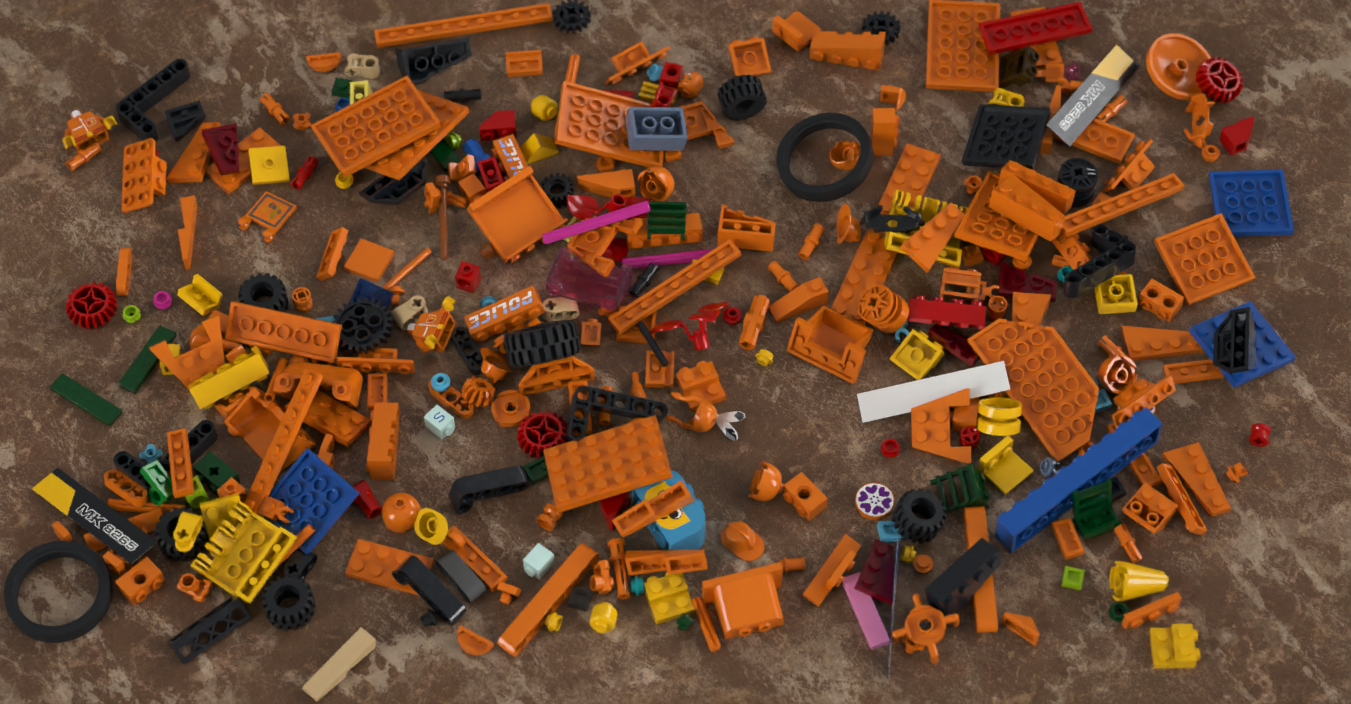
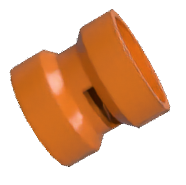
M299 287L293 291L292 299L296 311L300 313L310 311L313 307V302L309 289Z
M994 296L989 300L987 316L990 320L996 321L999 318H1005L1008 305L1005 298Z
M547 503L543 508L544 512L537 517L536 522L543 529L552 531L556 526L555 522L563 516V512L558 513L556 505Z

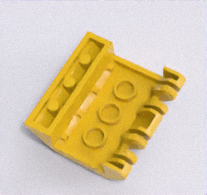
M895 190L889 215H907L903 207L908 206L911 193L906 192L902 203L904 191ZM917 195L914 207L910 209L920 213L921 218L925 223H928L937 215L938 209L941 212L947 207V202L942 201L940 205V200L924 197L919 209L922 196ZM960 206L959 210L965 214L968 208ZM890 220L887 222V225L894 228L898 225V222ZM916 229L911 231V234L886 232L884 240L886 249L906 254L900 247L917 232ZM954 232L935 262L959 268L962 250L959 249L961 239L954 237Z
M237 500L233 508L242 516L233 510H230L228 513L239 522L237 527L235 528L230 522L223 520L221 524L230 533L223 527L218 526L209 539L219 549L208 542L205 544L206 549L216 555L214 559L211 560L205 554L199 553L197 557L207 565L195 559L190 566L231 595L251 604L298 537L282 527H276L254 513L249 506Z

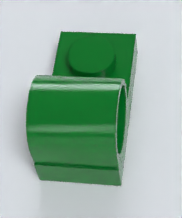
M158 460L141 468L140 473L151 485L149 497L154 505L160 506L175 498L173 496L171 477Z

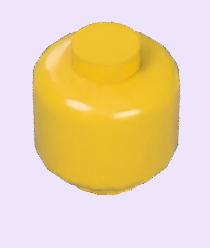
M539 95L532 100L531 112L534 116L543 121H549L556 116L558 106L555 100L546 95Z
M607 602L595 605L591 611L590 626L598 633L612 631L616 624L617 610Z

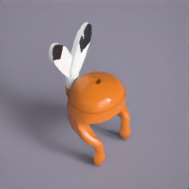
M671 392V395L677 400L696 402L698 409L696 415L688 422H683L673 415L666 416L665 419L667 421L675 422L683 429L696 432H707L717 422L720 429L729 439L734 441L738 439L737 432L730 422L744 419L745 414L743 412L734 411L719 415L715 406L706 399L696 395L683 396L678 392Z

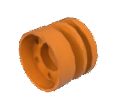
M879 284L869 287L862 294L858 304V312L863 320L884 333H893L905 324L909 315V306L904 298L894 293L888 287Z

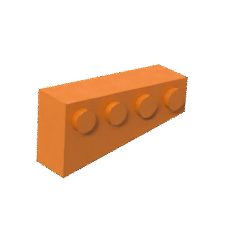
M814 31L810 46V59L880 71L884 55L886 32H879V35H871V32L853 34V32L846 31L844 34H838L837 31Z
M375 402L374 410H371L372 427L369 428L370 442L368 444L366 472L370 473L371 480H395L400 419L398 403Z

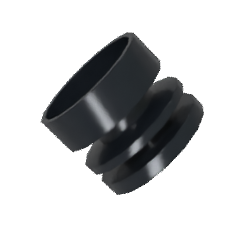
M1083 158L1068 159L1061 165L1057 182L1076 190L1072 207L1086 206L1092 201L1097 184L1098 171L1095 165Z

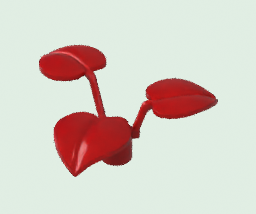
M569 194L567 196L570 212L580 220L593 218L594 214L599 215L607 207L608 211L612 212L643 201H648V203L651 201L649 198H625L620 194H615L610 202L607 201L598 210L599 205L592 197ZM648 212L634 217H630L628 219L632 220L635 218H646ZM613 238L602 255L613 261L620 262L628 254V245L622 238Z
M729 302L710 303L698 309V312L701 313L690 315L689 319L699 320L700 328L693 330L692 335L686 325L682 323V320L662 322L655 326L650 333L653 334L654 332L681 327L687 333L689 340H693L696 351L707 349L710 347L707 336V321L714 323L716 317L721 312L720 309L727 307Z

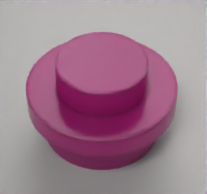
M160 291L155 294L153 304L157 309H167L172 304V297L169 293Z

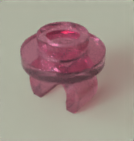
M1072 61L1071 65L1065 66L1064 77L1068 80H1077L1081 75L1080 64Z

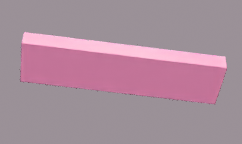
M860 572L846 576L842 581V585L870 649L873 650L890 644V639L871 596L854 589L860 576Z

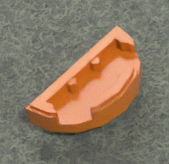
M337 52L305 57L311 69L318 72H327L339 65L342 54Z
M462 625L459 626L457 631L458 643L466 653L483 655L495 647V643Z

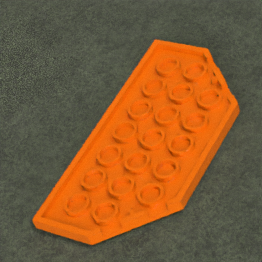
M999 318L967 339V342L984 365L1004 361L1010 390L1004 391L1009 399L1022 403V417L1054 460L1060 463L1090 442L1099 387L1054 327H1042L1031 323L1012 322Z

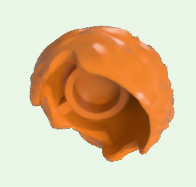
M848 140L837 142L836 146L831 148L829 156L834 167L842 170L854 168L860 157V144L857 141L850 142Z

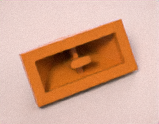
M1009 612L1003 614L1002 625L1034 646L1037 645L1040 634L1032 617Z

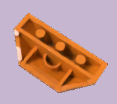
M574 356L532 365L518 384L519 394L528 396L568 387V382L595 381L594 368Z

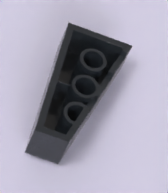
M983 538L977 541L924 589L929 606L941 611L944 616L954 613L958 614L1002 563L999 550Z

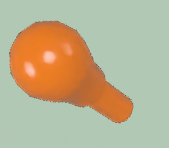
M633 372L629 395L646 399L645 391L640 384L639 373Z

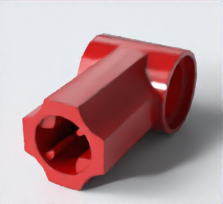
M363 479L352 487L359 492L353 503L361 508L368 519H374L382 512V506L372 495L367 482Z

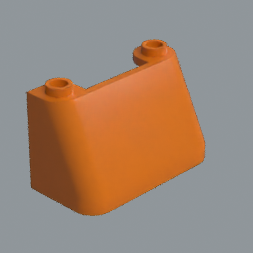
M293 361L275 379L273 391L282 399L291 400L305 369L323 375L320 384L332 386V394L337 400L346 401L347 407L358 409L363 377L356 369Z
M254 387L224 420V423L228 426L227 430L231 435L243 437L260 458L264 460L283 419L285 408L276 398H274L273 402H266L264 399L266 392ZM302 426L295 437L280 472L294 463L307 448L312 450L316 445V442Z

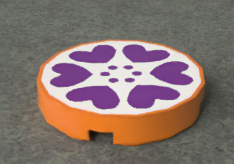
M881 483L865 484L856 493L855 507L862 517L869 520H881L883 517L891 514L894 508V495L887 486Z

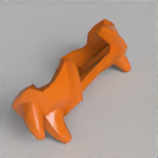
M1196 93L1191 96L1190 104L1185 110L1186 113H1192L1193 115L1192 133L1187 128L1184 129V132L1190 141L1202 149L1207 145L1205 138L1211 134L1214 124L1209 122L1210 108L1215 102H1208L1204 94ZM1200 117L1205 118L1203 124L1198 126L1197 122Z

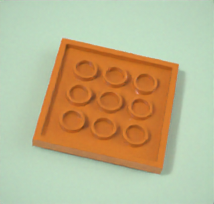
M1222 213L1155 238L1153 241L1180 294L1184 297L1187 306L1234 289L1255 279Z

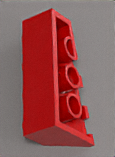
M914 295V298L909 299V315L907 318L909 322L978 328L980 330L985 328L986 306H983L980 301H971V304H963L961 299H952V302H944V298L941 297L925 300V296Z

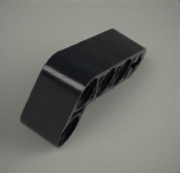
M513 466L464 476L453 482L449 492V499L455 512L463 514L472 508L474 501L524 491L530 486V482L522 466Z
M409 556L392 572V576L401 585L409 584L448 625L453 626L466 613L465 606L416 556Z

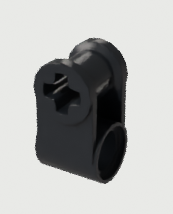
M298 547L284 566V574L289 575V577L296 575L298 580L300 578L305 579L316 564L317 554L313 552L306 554Z

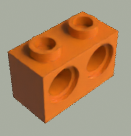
M1151 279L1141 291L1138 305L1144 310L1154 313L1158 318L1170 323L1182 308L1184 297L1156 280Z

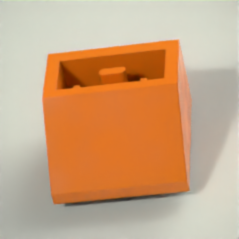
M1144 483L1121 511L1155 534L1163 530L1173 519L1178 505L1147 483Z

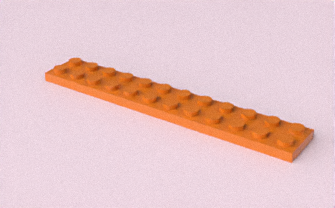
M906 143L878 204L883 206L880 214L889 215L895 190L904 191L902 203L906 192L911 193L908 204L910 208L914 207L917 195L922 196L923 199L941 159V154ZM868 228L831 307L832 310L866 326L867 321L863 320L859 315V300L869 287L885 284L898 255V252L886 249L884 244L886 232L874 233L872 229Z

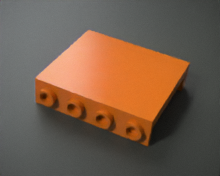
M528 166L475 200L467 208V211L505 264L509 261L514 263L521 257L520 254L525 251L526 253L531 252L536 248L535 244L540 241L544 243L543 233L565 227L568 221L567 218H562L533 177L534 171L531 166Z

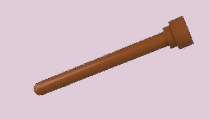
M438 175L435 177V186L441 193V199H439L440 257L445 260L448 257L446 190L450 186V177Z

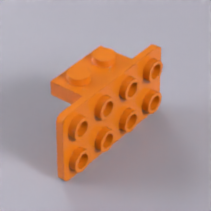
M152 138L127 145L124 148L121 210L124 213L151 206L154 194L159 197L165 195L167 162L155 155L156 141Z

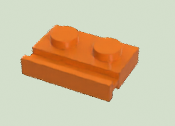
M541 50L506 52L507 77L543 75Z
M647 350L645 387L665 388V386L673 388L674 351L671 353L662 351L669 362L667 366L662 367L654 352Z

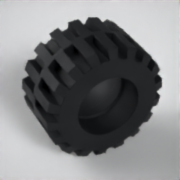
M744 74L727 80V82L722 84L717 93L723 113L731 120H745L754 117L767 104V98L760 79L752 75Z
M259 273L255 277L252 275L250 280L246 279L244 285H241L239 288L238 299L240 303L282 312L288 310L289 302L282 280L277 279L275 275L270 276L269 273H265V275ZM262 296L271 297L268 301L256 302Z
M919 488L918 491L911 489L910 492H905L892 513V522H895L893 526L895 529H899L897 533L903 535L906 540L911 539L913 543H916V541H919V543L930 542L939 533L947 516L945 513L946 507L942 506L943 501L938 500V496L936 494L932 495L929 490L925 492ZM913 512L921 514L926 520L916 517Z
M182 506L181 509L175 507L171 512L169 510L166 511V515H161L159 518L160 522H157L155 525L157 528L155 529V535L161 552L169 559L173 557V560L177 562L179 559L182 562H186L188 558L191 560L195 559L194 556L196 554L202 553L201 549L205 550V544L209 540L203 519L202 528L196 537L192 549L187 552H180L176 549L175 540L172 537L181 513L184 511L201 516L198 511L195 512L192 508L187 510L186 507Z
M284 575L285 578L276 577V581H270V587L266 586L264 589L265 593L262 594V605L267 620H269L271 625H276L277 629L283 627L284 631H289V628L297 630L298 626L304 627L305 621L310 622V615L314 616V608H316L308 582L305 583L303 578L298 580L296 575L292 577ZM294 597L299 599L298 603L293 607L281 608L278 606L286 598Z

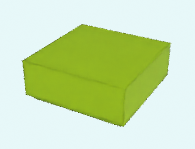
M1065 566L1061 587L1081 590L1085 570Z

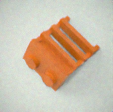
M953 266L944 268L940 297L943 298L944 295L978 301L981 273L975 269H966L965 271ZM945 284L975 288V295L944 291Z

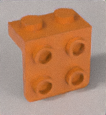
M799 11L794 12L785 20L779 15L773 18L772 32L797 52L812 41L814 31H821L820 27Z

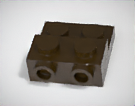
M1028 45L1003 56L999 68L998 87L1005 88L1014 83L1021 87L1033 82V78L1037 74L1036 62L1040 59L1038 52Z

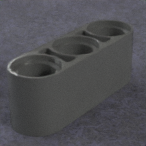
M453 549L435 560L439 570L468 603H471L486 592V588L481 580Z

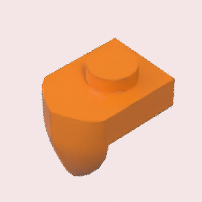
M882 85L880 101L897 104L896 111L899 110L905 101L906 92L899 87Z

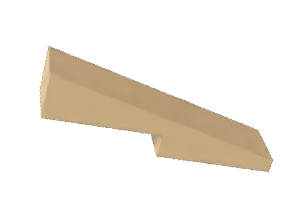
M361 627L305 683L302 690L314 700H320L346 678V672L375 649L376 639Z

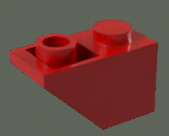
M503 110L493 113L479 126L480 141L497 140L512 134L517 138L515 111Z
M1253 116L1247 119L1243 118L1238 123L1227 125L1222 129L1219 141L1231 156L1247 149L1255 119Z
M629 491L599 500L600 508L609 530L613 531L615 528L612 520L620 516L624 509L629 508L631 503Z

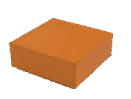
M59 521L52 524L55 534L62 541L73 542L70 532Z

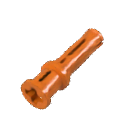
M615 538L607 542L611 552L610 563L614 566L618 599H627L631 595L625 565V540Z

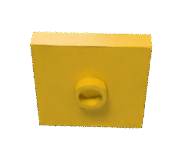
M285 146L248 148L252 185L290 181Z

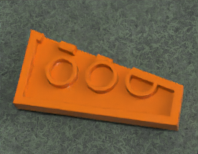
M951 202L906 240L900 248L928 273L965 214Z
M1199 442L1162 453V458L1173 466L1177 475L1179 474L1183 479L1185 486L1193 491L1196 499L1211 517L1230 512L1231 507Z

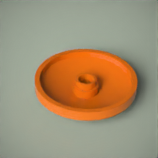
M1172 33L1159 37L1150 46L1146 55V66L1151 79L1163 92L1177 99L1191 100V96L1201 93V88H1197L1198 83L1195 81L1196 71L1201 63L1211 57L1204 47L1194 39L1182 34Z

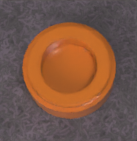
M600 156L596 161L597 170L600 173L612 172L615 168L614 159Z
M453 529L446 535L447 539L457 548H462L466 543Z

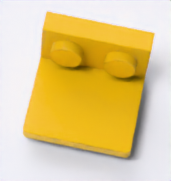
M1009 436L1005 437L980 458L978 470L983 471L985 477L1005 495L1033 474V469L1013 452L1014 440Z

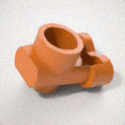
M600 560L597 562L598 564L592 566L594 575L590 577V588L592 591H598L600 595H604L611 591L614 586V580L609 575L610 567L608 560Z
M191 573L182 575L177 584V589L193 596L195 601L201 603L205 602L207 594L213 587L212 581L203 579V581L198 580Z

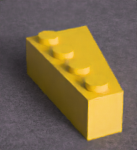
M257 345L251 348L252 352L248 355L242 353L237 356L233 361L234 363H225L216 370V374L210 372L189 384V391L200 409L204 407L208 409L215 405V401L221 398L225 400L231 397L232 393L238 389L240 391L245 390L250 386V383L254 381L260 382L267 378V374H269L268 365Z

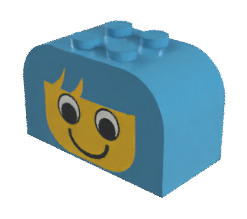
M671 470L673 478L631 490L632 504L635 506L645 499L647 501L651 500L682 480L692 495L694 502L647 525L662 550H698L702 547L705 541L704 506L702 501L694 496L692 486L689 483L686 484L680 474Z

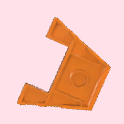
M702 101L677 107L683 108L687 140L713 134L718 149L734 145V139L726 133V129L716 121L715 116ZM665 151L666 163L682 159L681 151Z
M624 219L574 235L567 247L569 251L601 275L607 277L615 263L611 259L601 257L618 231L635 236L643 224L642 219Z
M218 315L201 322L209 341L181 355L173 357L166 340L149 347L150 351L188 390L189 384L210 372L216 374V370L225 364Z
M970 388L911 408L913 449L939 455L967 465L972 463L971 446L951 447L950 408L970 407Z

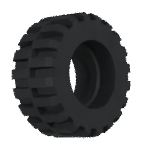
M560 320L529 326L508 332L504 336L508 361L512 367L531 366L576 355L581 349L576 323L573 320Z

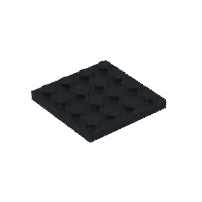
M980 104L962 158V164L965 166L1003 168L1011 160L1034 170L1047 128L1046 124L1051 115L1050 108Z

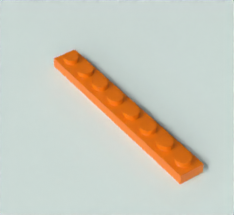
M1172 173L1065 216L1061 233L1066 238L1183 191L1185 185L1175 173Z
M730 239L610 316L608 322L619 335L740 257L741 251Z
M305 369L244 501V504L249 506L257 515H259L257 512L264 498L269 496L322 381L323 375Z

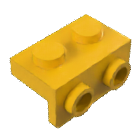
M199 274L194 275L192 283L178 289L177 293L181 299L202 316L213 312L214 309H219L223 296L220 291Z

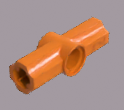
M764 295L754 296L750 310L745 315L743 331L739 339V346L745 350L755 349L759 334L764 329L766 313L770 304V299Z

